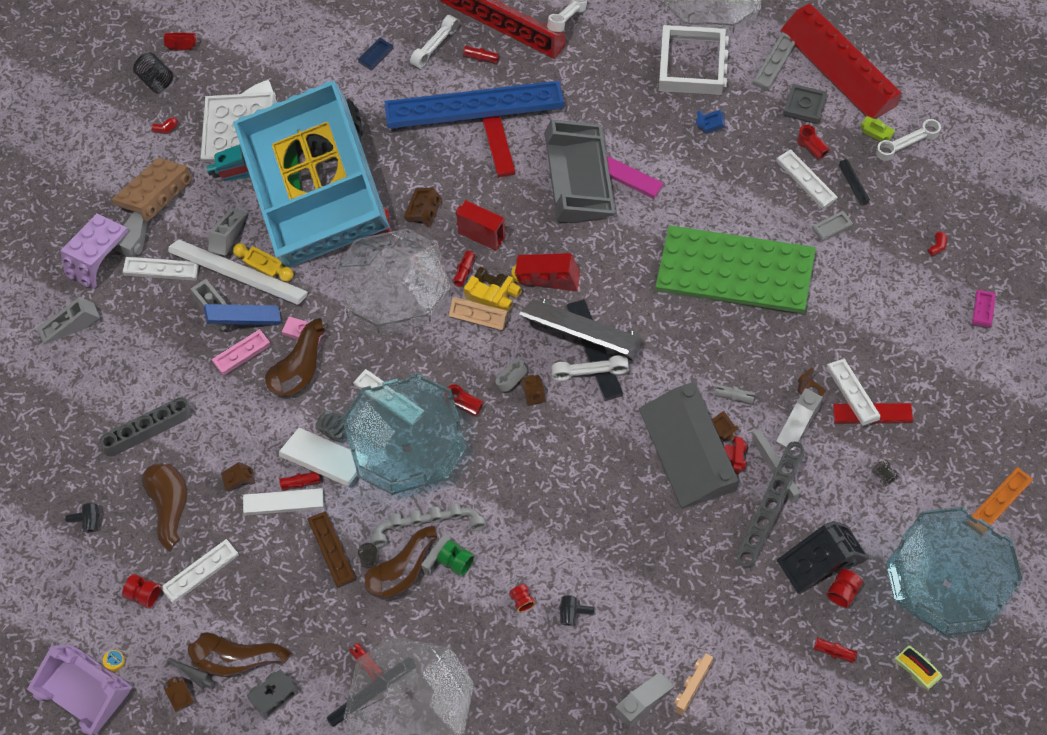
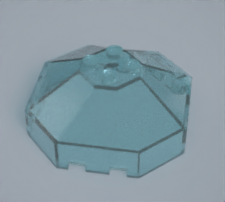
M417 373L409 375V378L398 381V379L382 382V386L371 388V386L363 387L342 418L358 478L392 495L447 480L467 449L451 390ZM409 444L411 451L403 452L402 446Z
M963 507L921 511L915 522L903 535L897 549L886 562L894 601L944 636L986 631L1022 580L1013 540L1006 535L1003 537L993 531L994 527L982 519H975ZM944 579H947L948 582H952V585H950V589H947L946 586H942L941 583H944Z

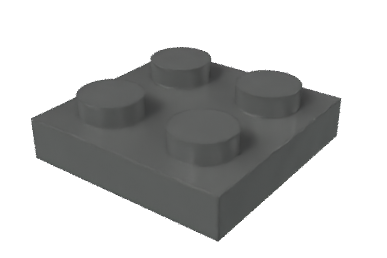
M792 84L783 115L818 123L827 92Z

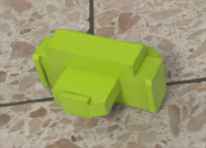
M866 116L861 123L862 133L880 142L883 140L890 141L895 134L894 129L888 127L879 119Z

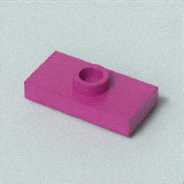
M983 290L976 291L971 325L991 328L996 293Z

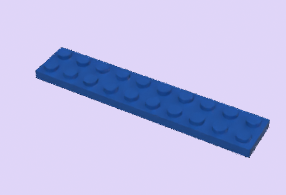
M559 80L384 101L388 129L564 108Z

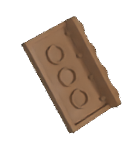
M157 158L113 197L112 202L116 206L141 213L143 220L149 221L191 183L192 177L189 168L182 164Z

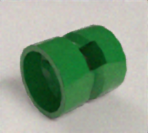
M449 540L440 550L437 562L446 568L451 567L453 573L462 577L471 567L475 555L466 549L461 550L459 544Z

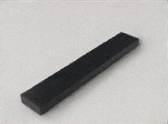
M585 299L567 304L569 312L593 320ZM579 337L589 363L609 360L604 346ZM610 372L594 373L604 401L623 396L615 374Z

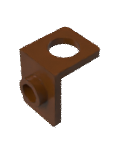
M811 367L799 377L797 392L802 394L805 388L815 387L819 391L818 395L823 396L826 389L811 379L814 368Z

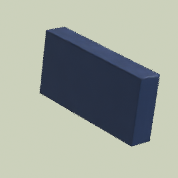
M379 38L358 59V63L372 71L394 49L393 45Z

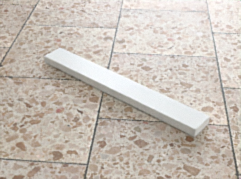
M179 239L169 246V253L298 305L307 297L308 292Z

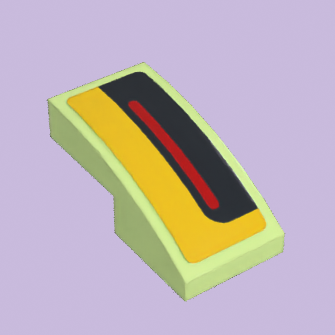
M910 645L895 658V662L909 672L914 681L927 690L942 678V674Z

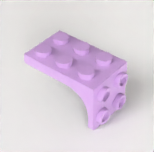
M96 213L60 250L65 275L69 279L80 282L85 287L95 289L97 287L96 274L100 263L128 233L127 228Z

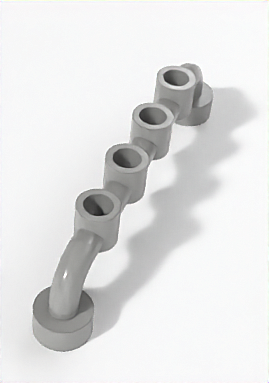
M457 503L449 505V510L441 512L439 507H432L429 509V514L421 515L419 510H413L407 518H401L400 514L395 513L389 516L390 521L382 522L375 528L374 534L370 537V542L373 548L386 546V535L382 532L390 528L399 530L403 526L408 525L417 527L426 522L439 523L443 519L458 520L462 516H471L472 518L469 520L470 529L472 531H481L486 528L485 518L480 516L475 509L460 508V505Z

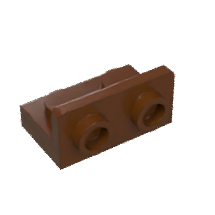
M433 187L415 188L404 215L407 222L422 221L426 227H431L442 199Z

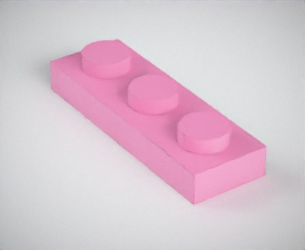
M259 329L213 358L212 362L222 376L270 347L271 344Z

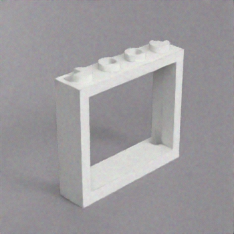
M663 25L659 91L722 95L723 87H726L727 78H724V74H727V64H724V60L728 59V50H725V47H728L729 36H725L726 29ZM669 39L719 42L718 80L667 77Z

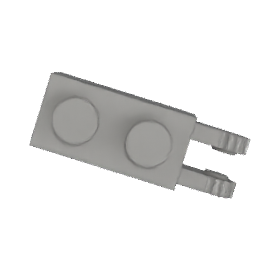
M207 279L191 288L194 301L203 312L205 304H226ZM217 324L222 331L226 329L225 324Z

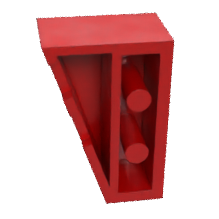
M572 253L517 256L515 275L519 284L578 291L580 271Z

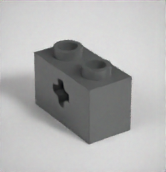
M280 669L269 674L266 681L261 685L253 687L247 697L254 708L266 720L295 697L298 691L296 686Z

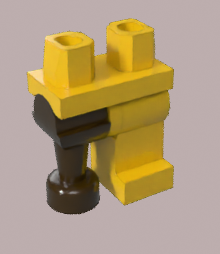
M479 267L475 277L472 276L464 287L465 298L509 312L513 301L508 299V296L518 298L522 292L521 287L514 283V278L511 276L507 277L504 274L493 276L487 274V269ZM486 281L490 284V286L483 284L482 282Z

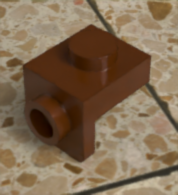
M529 375L526 378L520 379L528 406L546 402L544 386L539 375Z
M724 411L711 419L721 441L725 438L729 441L737 435L735 431L739 429L738 425L735 426Z
M240 462L221 473L224 487L227 491H232L244 483L250 485L255 483L253 469Z
M175 676L166 681L167 685L163 686L175 712L194 702L182 677L178 678Z

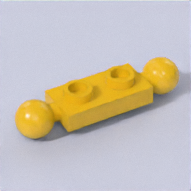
M238 243L233 248L234 255L238 258H243V263L273 278L279 274V278L285 282L292 280L294 276L293 270L289 267H283L284 264L274 256L254 246L248 251L247 246L243 243Z

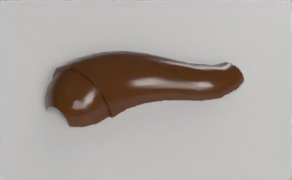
M321 318L314 319L306 324L292 352L267 371L265 375L266 385L273 394L290 397L303 390L312 380L316 369L319 337L325 332ZM296 375L303 378L301 383L294 389L283 392L281 383L290 380Z
M158 463L149 466L144 471L142 484L147 491V495L154 501L157 509L158 540L165 549L171 552L173 546L180 540L177 535V529L186 503L187 488L183 477L171 464Z
M428 526L418 530L398 555L389 561L379 563V565L372 567L364 575L365 587L369 594L385 600L405 592L415 583L420 574L421 564L424 561L429 545L437 540V536L423 549L410 574L393 588L382 592L381 582L393 581L402 575L419 541L425 537L436 536L435 526Z
M209 632L201 633L195 642L188 645V655L192 660L191 664L209 675L221 677L236 675L269 663L282 665L292 654L286 648L275 643L243 645L230 642L222 636L219 637ZM214 651L219 655L220 659L226 662H233L273 652L282 661H263L246 666L228 667L215 664L205 658Z

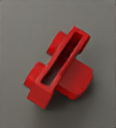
M173 32L164 33L163 35L164 45L169 50H192L197 44L196 33Z
M735 436L732 440V446L725 445L724 449L735 474L738 475L740 471L745 469L746 460L743 459V454L746 452L747 442H744L742 437Z

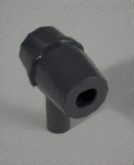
M95 503L83 504L82 513L68 514L65 516V520L67 523L82 521L83 532H97L100 516L98 505Z
M565 595L561 597L559 606L561 625L574 626L577 613L594 614V607L577 605V598L575 596Z

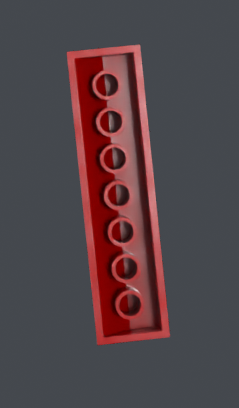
M440 0L441 3L553 59L557 57L566 45L565 34L549 30L547 24L541 23L531 16H527L517 9L505 5L503 2L497 0Z
M811 3L796 10L781 28L780 32L787 34L790 37V41L795 42V47L865 116L876 119L898 106L902 92Z

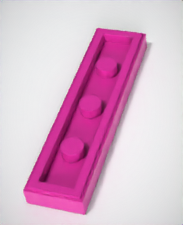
M607 156L611 179L655 199L663 187V182Z

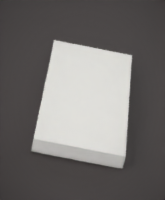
M301 428L295 431L279 451L280 457L345 486L351 484L367 463L366 456Z

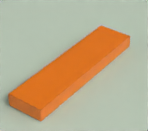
M1017 467L967 522L984 534L1030 485L1033 478Z

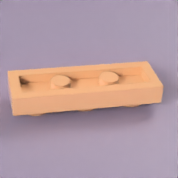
M453 297L449 316L503 330L508 311Z
M705 654L703 659L699 658L694 666L696 671L693 677L689 675L684 684V687H686L684 693H679L674 702L676 705L675 712L683 716L712 664V656Z

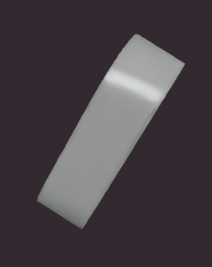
M522 360L512 361L496 378L495 382L500 391L506 392L511 390L526 374L527 368Z

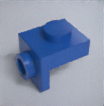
M721 109L706 115L701 110L697 111L698 118H696V124L705 134L725 128L724 114Z

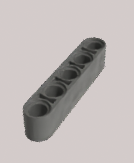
M176 398L103 434L99 442L104 453L107 456H116L188 420L192 413L188 401L185 398Z

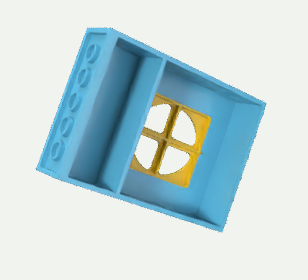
M335 81L325 82L322 86L308 89L300 95H293L285 101L276 102L268 108L259 109L255 113L242 116L233 122L276 258L286 267L291 268L390 228L347 101ZM312 134L322 136L333 145V150L313 158L306 138ZM299 140L305 155V161L285 169V154L289 146L294 141ZM336 157L338 159L336 174L328 185L322 186L316 165ZM309 169L315 190L311 192L300 191L290 184L288 177L302 170Z

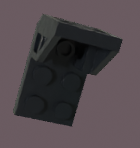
M832 521L824 524L779 557L777 562L796 592L801 594L830 572H839L841 569L851 568L865 562L869 557L848 525Z

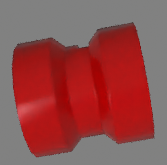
M526 584L518 585L509 592L511 600L515 601L517 612H524L536 604L534 598L529 596L530 591Z

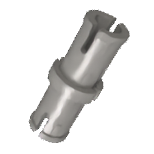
M717 384L715 396L732 399V402L740 401L753 405L755 392Z

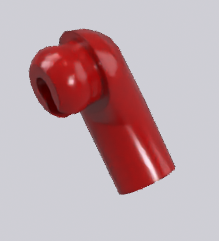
M171 117L162 124L153 123L152 132L169 134L176 128L178 121L176 118Z
M937 232L935 234L936 244L927 249L930 256H934L946 249L948 239L946 233Z

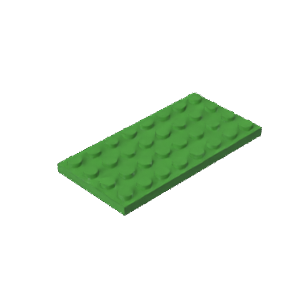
M669 225L655 290L805 314L816 247Z

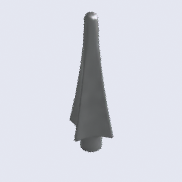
M172 658L167 659L170 664L186 674L203 690L205 687L208 689L214 687L215 682L211 680L212 677H209L207 673L186 666Z

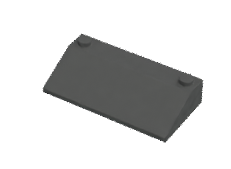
M551 119L544 133L557 221L575 223L614 216L616 213L602 125Z
M540 298L539 301L533 299L520 311L519 315L531 324L545 329L547 326L559 329L608 347L616 355L626 356L633 361L642 341L638 337L639 333L631 330L624 332L552 306L550 301Z
M695 382L676 387L639 408L681 509L737 491L738 478Z

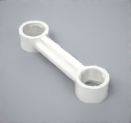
M570 0L569 5L562 12L549 15L547 28L554 32L563 31L565 22L575 12H584L586 10L587 0Z
M447 15L436 34L422 49L418 48L413 52L410 63L422 69L427 63L429 55L449 34L453 35L457 31L460 20L452 15Z
M928 119L923 123L921 129L893 142L889 140L881 141L878 144L876 155L881 160H891L895 152L924 138L930 140L937 138L941 125L934 119ZM925 127H934L937 131L929 132ZM889 148L892 152L883 153L880 149Z
M617 355L611 357L608 361L573 365L567 362H557L552 365V378L556 381H566L571 376L603 372H610L615 375L625 374L629 371L628 358Z

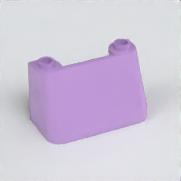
M56 645L50 647L27 690L33 693L32 696L39 701L53 700L80 719L79 726L83 733L92 735L100 731L128 696L132 686L80 649L71 645Z

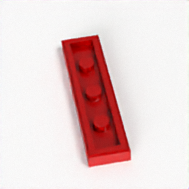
M500 116L482 118L497 177L515 175V168Z
M873 403L880 414V420L869 424L913 422L911 403ZM833 404L834 424H861L849 404Z

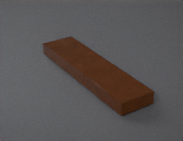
M326 511L307 518L336 587L339 588L356 581Z

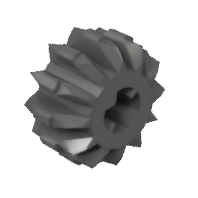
M326 410L317 419V429L331 440L340 442L349 433L350 426L348 422L334 412Z

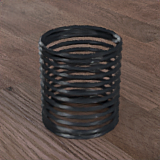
M144 53L134 63V73L153 92H161L171 84L173 72L154 53Z

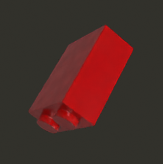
M467 200L464 201L462 206H458L455 213L457 216L458 234L497 251L505 239L504 217Z

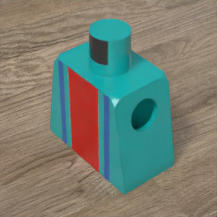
M240 144L215 153V164L207 165L209 176L219 174L223 181L251 178Z

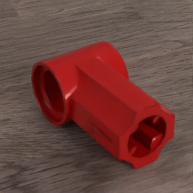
M808 124L800 127L797 137L798 145L806 147L818 160L824 158L829 153L830 148L815 134V128Z
M452 384L446 389L445 401L448 407L459 408L475 417L479 414L484 404L483 400L464 392L456 384ZM451 395H457L458 397L452 398Z

